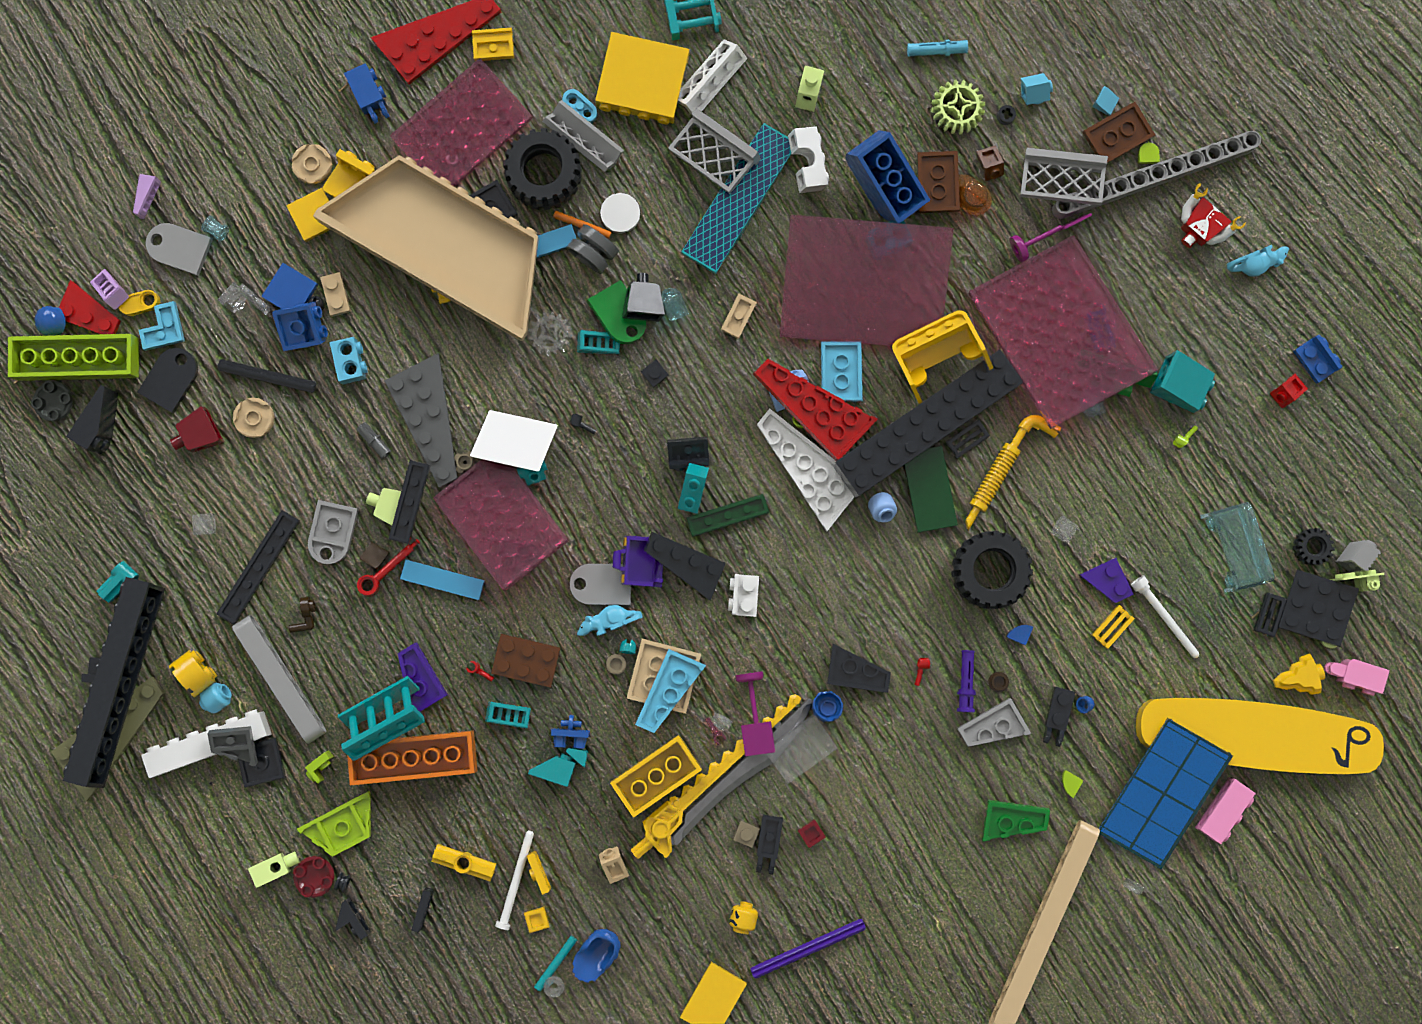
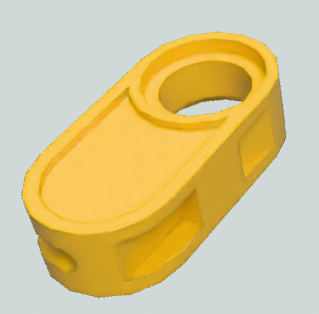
M151 290L133 293L119 306V309L128 316L155 310L154 306L160 305V297ZM148 295H153L154 303L147 306L145 298Z

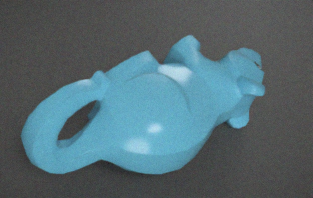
M1272 245L1267 246L1262 250H1257L1227 263V269L1230 272L1242 271L1252 277L1259 276L1266 272L1269 267H1278L1279 264H1283L1289 247L1285 246L1276 251H1271Z
M610 605L598 615L593 617L586 616L577 635L585 636L593 630H598L596 634L600 636L607 633L606 629L608 628L610 630L618 629L630 622L643 618L640 611L626 610L619 605Z

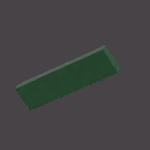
M760 494L686 517L691 535L695 537L769 514V509L764 494Z

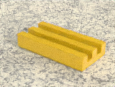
M1117 605L1093 632L1092 636L1108 649L1135 618L1130 616L1123 607ZM1120 612L1121 615L1117 618V620L1102 635V637H1099L1098 635L1101 633V631L1109 624V622L1117 615V613ZM1124 618H1127V620L1112 635V637L1107 642H1105L1104 640L1112 633V631L1120 624V622Z

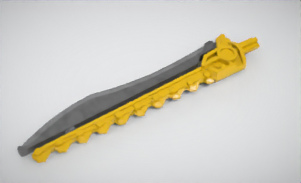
M796 694L790 695L787 707L782 705L776 707L773 719L769 717L763 718L762 723L771 721L772 728H775L773 730L776 752L746 756L685 813L684 823L681 826L683 811L745 754L743 739L736 741L734 752L729 750L723 752L720 764L716 762L710 763L707 775L703 773L697 774L694 786L689 784L683 786L681 797H670L669 801L667 800L643 820L642 823L646 837L631 849L634 856L639 859L654 846L665 858H668L672 852V845H678L718 802L744 781L771 765L782 754L800 729L813 700L807 699L781 723L780 720L799 704L801 697ZM679 827V829L673 834V836H671V834Z

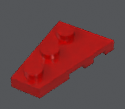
M70 280L59 306L63 311L65 321L98 334H116L121 320L75 282Z

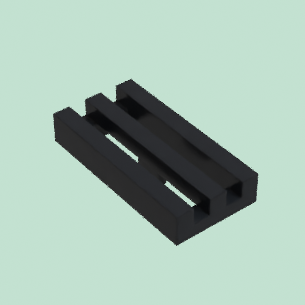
M977 420L946 441L945 444L957 459L990 435L980 420ZM978 425L980 429L953 446L952 442ZM981 432L984 434V436L959 453L956 450Z
M1266 592L1253 631L1275 637L1287 599ZM1272 598L1263 628H1261L1270 599ZM1278 600L1280 601L1271 630L1268 631V627Z
M426 887L423 890L411 931L418 933L423 929L434 892L432 888Z

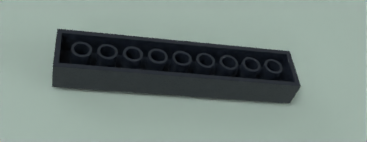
M1001 349L989 356L993 369L989 370L985 360L833 464L834 469L855 499L1018 388L1024 382Z
M126 577L125 581L121 584V594L114 606V617L108 626L106 642L103 643L101 648L100 662L95 667L96 675L89 687L88 700L83 706L82 720L77 726V736L70 748V758L63 771V781L83 787H105L165 588Z

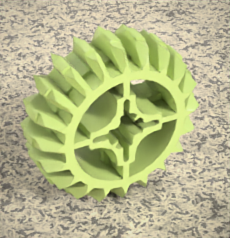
M954 80L952 86L950 82H947L945 87L941 86L939 92L934 94L935 99L931 102L934 107H932L931 112L936 113L933 119L939 120L938 127L945 125L944 132L950 128L951 134H954L956 130H958L959 134H962L963 130L968 133L971 131V127L976 128L977 122L982 121L981 115L985 113V110L982 109L985 106V102L981 101L983 94L977 95L979 89H971L972 83L965 86V80L961 82V85L958 84L957 80ZM953 94L952 102L943 105V100ZM956 103L957 105H959V107H962L960 111L957 109V107L955 108ZM973 110V115L963 120L964 113ZM947 114L952 115L955 120L951 119Z

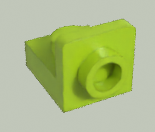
M329 750L305 767L307 770L306 774L312 782L320 783L325 780L318 769L322 771L331 764L329 760L334 756Z

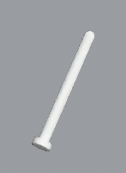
M528 830L525 834L501 919L496 921L495 927L503 930H509L510 928L508 921L534 836L533 831Z

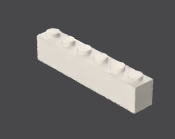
M257 709L244 713L245 717L239 720L236 716L225 720V725L218 726L217 723L206 727V731L199 734L198 731L186 734L187 738L181 741L179 738L167 741V746L160 748L159 745L147 748L148 752L141 756L148 777L153 778L217 755L211 753L207 735L209 730L251 726L254 741L272 735L265 712H257Z

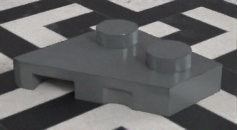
M251 726L209 730L207 735L211 753L220 756L225 755L235 761L241 759L250 762L249 765L251 766L257 765Z

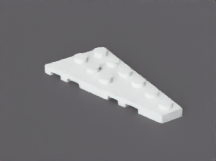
M769 408L757 423V426L827 532L854 496L834 469L833 464L836 461Z

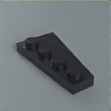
M651 532L644 552L711 601L726 563Z

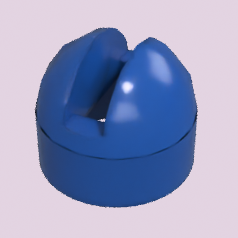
M1089 696L1080 697L1076 701V707L1081 713L1090 712L1095 706L1093 699Z

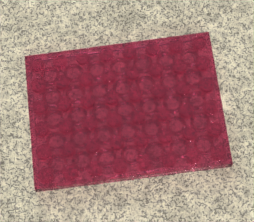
M790 214L780 337L893 346V343L899 338L944 317L954 228Z
M1074 235L970 290L968 293L1009 362L1023 380L1024 387L1050 429L1158 371V368Z

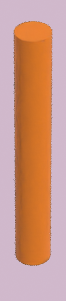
M554 212L553 218L572 224L578 228L586 224L597 230L607 239H610L611 231L562 212Z

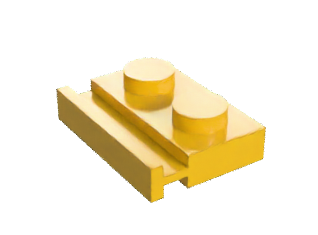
M512 28L472 30L474 60L513 59Z

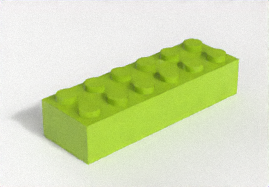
M132 334L8 337V377L17 381L139 378V338Z

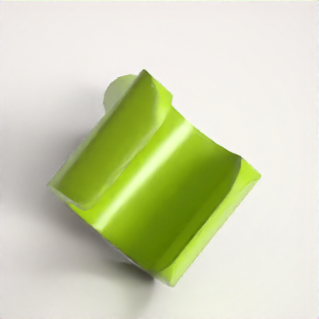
M1194 425L1184 437L1178 434L1173 441V445L1183 448L1188 444L1189 438L1196 432L1198 427Z

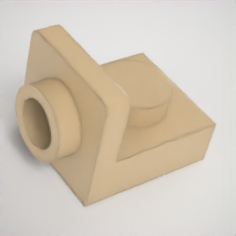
M617 846L608 848L599 854L601 866L610 884L629 876Z

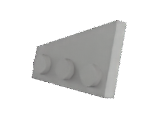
M1011 698L1006 699L957 728L967 746L1031 734Z

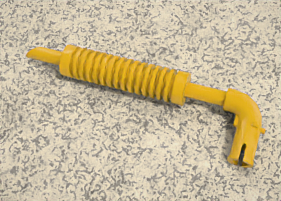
M1030 415L1022 420L1011 444H1004L1003 450L998 454L999 457H996L994 461L995 464H992L980 488L976 491V495H974V498L969 503L973 508L965 520L968 531L979 512H986L998 488L1002 485V481H1004V478L1009 473L1008 471L1012 468V464H1014V461L1017 459L1016 457L1021 452L1017 447L1026 432L1029 433L1030 429L1034 427L1055 438L1059 434L1057 431L1060 432L1061 430L1060 426L1047 420L1045 415L1043 417Z

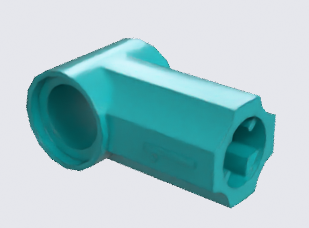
M122 561L113 568L111 576L97 590V593L102 599L112 603L121 593L120 587L125 578L138 579L139 574L125 561Z

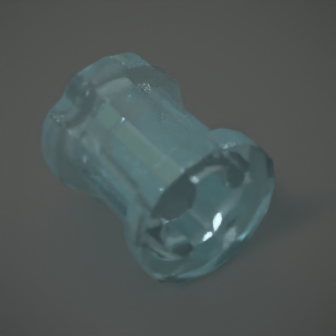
M208 216L201 228L205 233L209 232L215 236L218 241H222L229 232V226L217 222L213 216Z

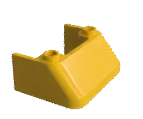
M955 311L899 338L892 346L893 352L919 404L922 403V400L916 388L926 382L927 374L925 370L962 352L967 360H975L982 356L989 370L993 369L987 350L967 313L964 311Z

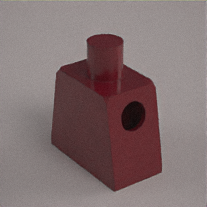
M200 406L177 423L175 426L179 435L170 439L175 450L185 446L190 452H198L224 443L209 410L203 406Z

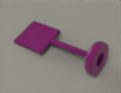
M1092 214L1082 215L1025 243L1020 236L1014 235L1009 238L1012 250L1020 262H1024L1029 258L1028 246L1060 230L1067 229L1092 216Z
M763 671L735 675L738 683L748 682L754 724L741 725L745 756L776 752L771 721L759 723L753 681L762 680L764 677Z

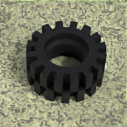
M1320 528L1303 530L1296 536L1297 539L1293 541L1296 546H1293V550H1296L1294 555L1295 557L1299 556L1298 560L1306 565L1323 564V562L1329 560V557L1333 556L1331 551H1335V547H1332V544H1335L1334 540H1330L1332 536L1326 534L1327 531L1320 530ZM1311 539L1317 540L1321 546L1319 553L1316 555L1309 553L1307 550V543Z

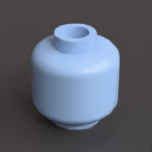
M877 493L868 502L870 513L877 522H889L897 513V506L892 496L888 493Z

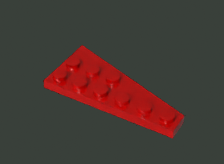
M471 0L370 38L408 85H410L471 37L472 30H480L499 15L501 9L494 0Z
M770 359L765 360L753 373L758 381L835 461L842 458L878 420L876 417L862 412L863 410L847 404L845 400L823 388L807 382L808 380L803 377L794 375L788 369Z

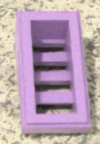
M139 175L133 213L140 219L145 218L160 186L161 181L155 176Z
M103 269L90 282L102 299L113 309H117L129 298V295L106 269Z

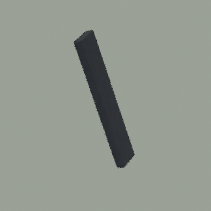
M281 510L218 610V616L233 625L237 623L300 523V520Z

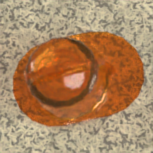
M964 174L959 175L960 208L971 215L984 214L992 204L990 191L975 178Z

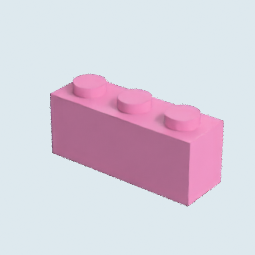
M1229 777L1195 828L1216 843L1222 844V842H1226L1231 835L1230 831L1233 826L1241 821L1243 817L1241 814L1245 808H1249L1252 805L1253 797L1256 793L1238 780Z

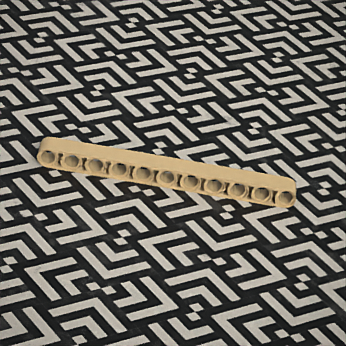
M1082 820L1077 822L988 1024H1016L1098 839L1099 828Z

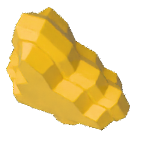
M1309 653L1299 657V661L1291 664L1289 671L1280 673L1273 680L1276 688L1289 690L1294 688L1298 692H1308L1310 695L1319 694L1322 690L1321 680L1325 679V672L1322 665L1316 664Z

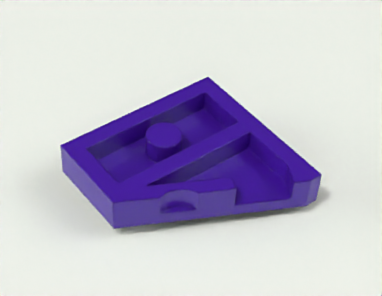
M1116 558L1079 574L1083 580L1085 579L1097 591L1103 593L1113 603L1134 595Z

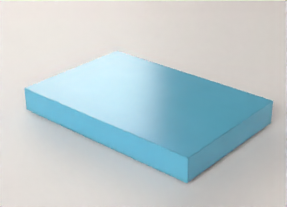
M861 341L821 342V388L845 400V402H862Z

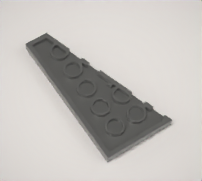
M437 353L384 381L426 463L431 465L430 471L439 488H442L457 480L458 474L454 459L455 455L440 363L441 359L440 354Z

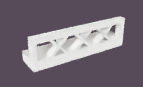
M723 40L681 88L678 103L685 106L691 115L696 108L702 112L747 60L737 44ZM689 93L685 99H682L685 94Z

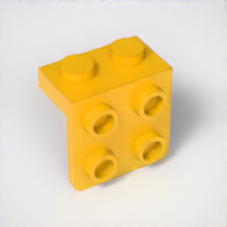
M339 149L335 155L338 164L325 182L323 190L335 198L375 171L374 166L368 161H360L350 151L345 152Z

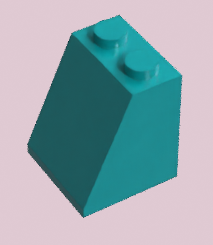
M1176 350L1165 357L1150 393L1195 413L1204 408L1207 402L1205 396L1208 391L1212 390L1215 384L1213 380L1215 373Z

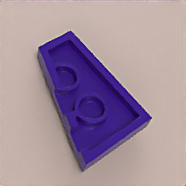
M417 642L397 653L403 678L408 676L419 687V691L410 695L412 705L419 712L448 695Z

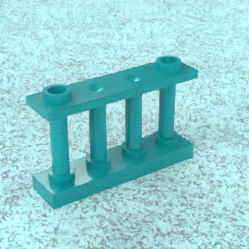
M664 0L672 41L680 39V32H683V29L713 24L715 33L719 32V25L722 24L720 12L716 13L714 0H688L682 2ZM706 5L710 7L711 16L686 21L677 20L676 13H679V10Z
M406 676L338 714V718L350 729L351 736L350 740L341 744L342 751L355 761L424 723V716L412 705L410 695L419 691V687ZM403 700L404 710L394 715L393 705ZM385 710L386 720L376 724L375 715ZM367 720L369 729L359 734L358 724Z

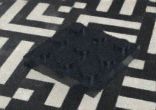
M1296 570L1278 628L1341 647L1359 588Z

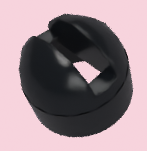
M319 296L310 297L308 303L318 299L316 306H319L323 311L325 307L324 300Z

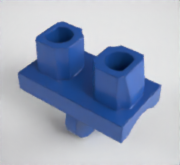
M569 715V720H561V726H567L568 729H551V735L554 736V747H566V737L568 736L574 737L573 748L584 749L587 738L590 737V730L573 729L574 727H581L582 721H574V715Z

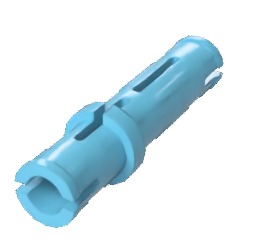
M967 40L907 43L908 57L938 54L950 56V54L968 53Z

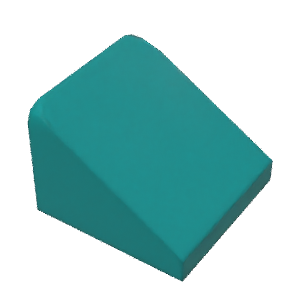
M569 747L566 752L579 764L586 767L588 750Z

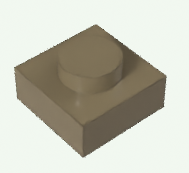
M740 820L733 840L752 848L760 828Z

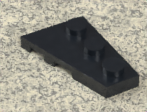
M832 643L827 684L888 693L891 672Z

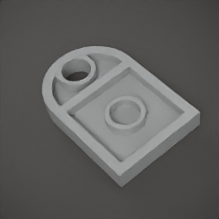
M163 223L155 226L148 233L146 249L149 255L157 262L199 276L213 239L174 224ZM156 236H162V243L157 246L154 245L153 239Z
M318 500L308 539L309 552L316 561L323 564H336L347 556L359 509ZM325 548H329L332 551V556L328 560L322 557V551Z
M584 564L573 572L570 579V590L573 596L578 601L589 605H631V586L622 585V571L612 568L613 564ZM578 578H583L586 581V586L582 590L575 588L574 583Z

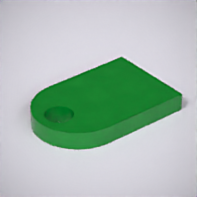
M621 280L590 297L587 303L614 341L620 344H632L637 342L644 334L646 321L622 318L627 288ZM626 329H635L637 335L634 337L628 336Z

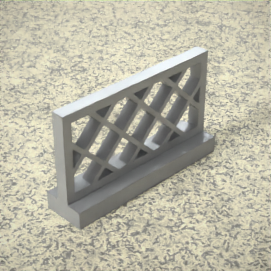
M696 108L692 113V119L668 149L727 193L731 194L751 167L759 163L761 160L758 151ZM694 125L700 128L701 135L690 137L689 131ZM714 138L716 146L705 147L704 139ZM701 139L702 148L691 150L690 141ZM687 142V151L679 152L675 149L679 143ZM728 148L731 150V157L720 158V149ZM716 150L717 159L706 161L705 152ZM703 153V161L693 162L692 154ZM743 159L747 162L744 168L735 170V160ZM732 161L733 170L722 172L721 163ZM718 163V173L710 174L707 172V165ZM733 175L734 180L729 187L723 183L722 176Z
M1026 148L1020 197L1101 206L1108 156ZM1028 165L1037 166L1041 171L1032 175L1028 171ZM1050 168H1057L1061 173L1053 178L1048 170ZM1077 170L1081 175L1073 180L1068 172ZM1091 172L1101 173L1100 178L1095 182L1091 180L1088 174ZM1042 174L1050 180L1043 186L1036 179ZM1062 176L1070 182L1063 188L1057 182ZM1083 178L1090 184L1084 190L1077 184ZM1030 182H1033L1038 187L1034 192L1025 191L1026 185ZM1053 184L1059 191L1051 194L1045 188ZM1073 186L1079 193L1075 196H1069L1066 190ZM1093 188L1098 193V199L1090 198L1086 192Z

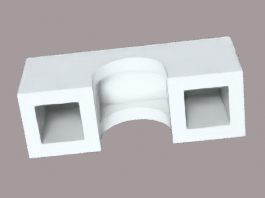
M817 126L796 128L788 135L791 154L805 156L809 164L808 167H802L796 173L799 193L822 191L828 185L829 175L825 170V155L821 150V136L818 133Z

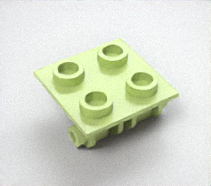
M1368 570L1335 574V579L1330 580L1354 579L1355 587L1359 588L1360 592L1375 591L1380 587L1379 575H1384V573Z

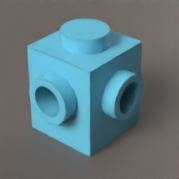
M1044 73L1021 78V97L1027 105L1041 104L1044 101L1050 100V92L1053 91V85Z

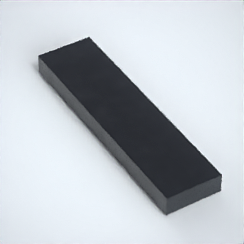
M413 460L409 461L389 535L390 540L410 545L431 465Z

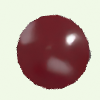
M307 857L300 861L293 870L294 885L304 897L315 898L323 896L333 885L335 877L333 867L323 857Z

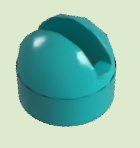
M627 639L623 640L620 644L619 652L635 654L636 643L632 639L630 643H627Z

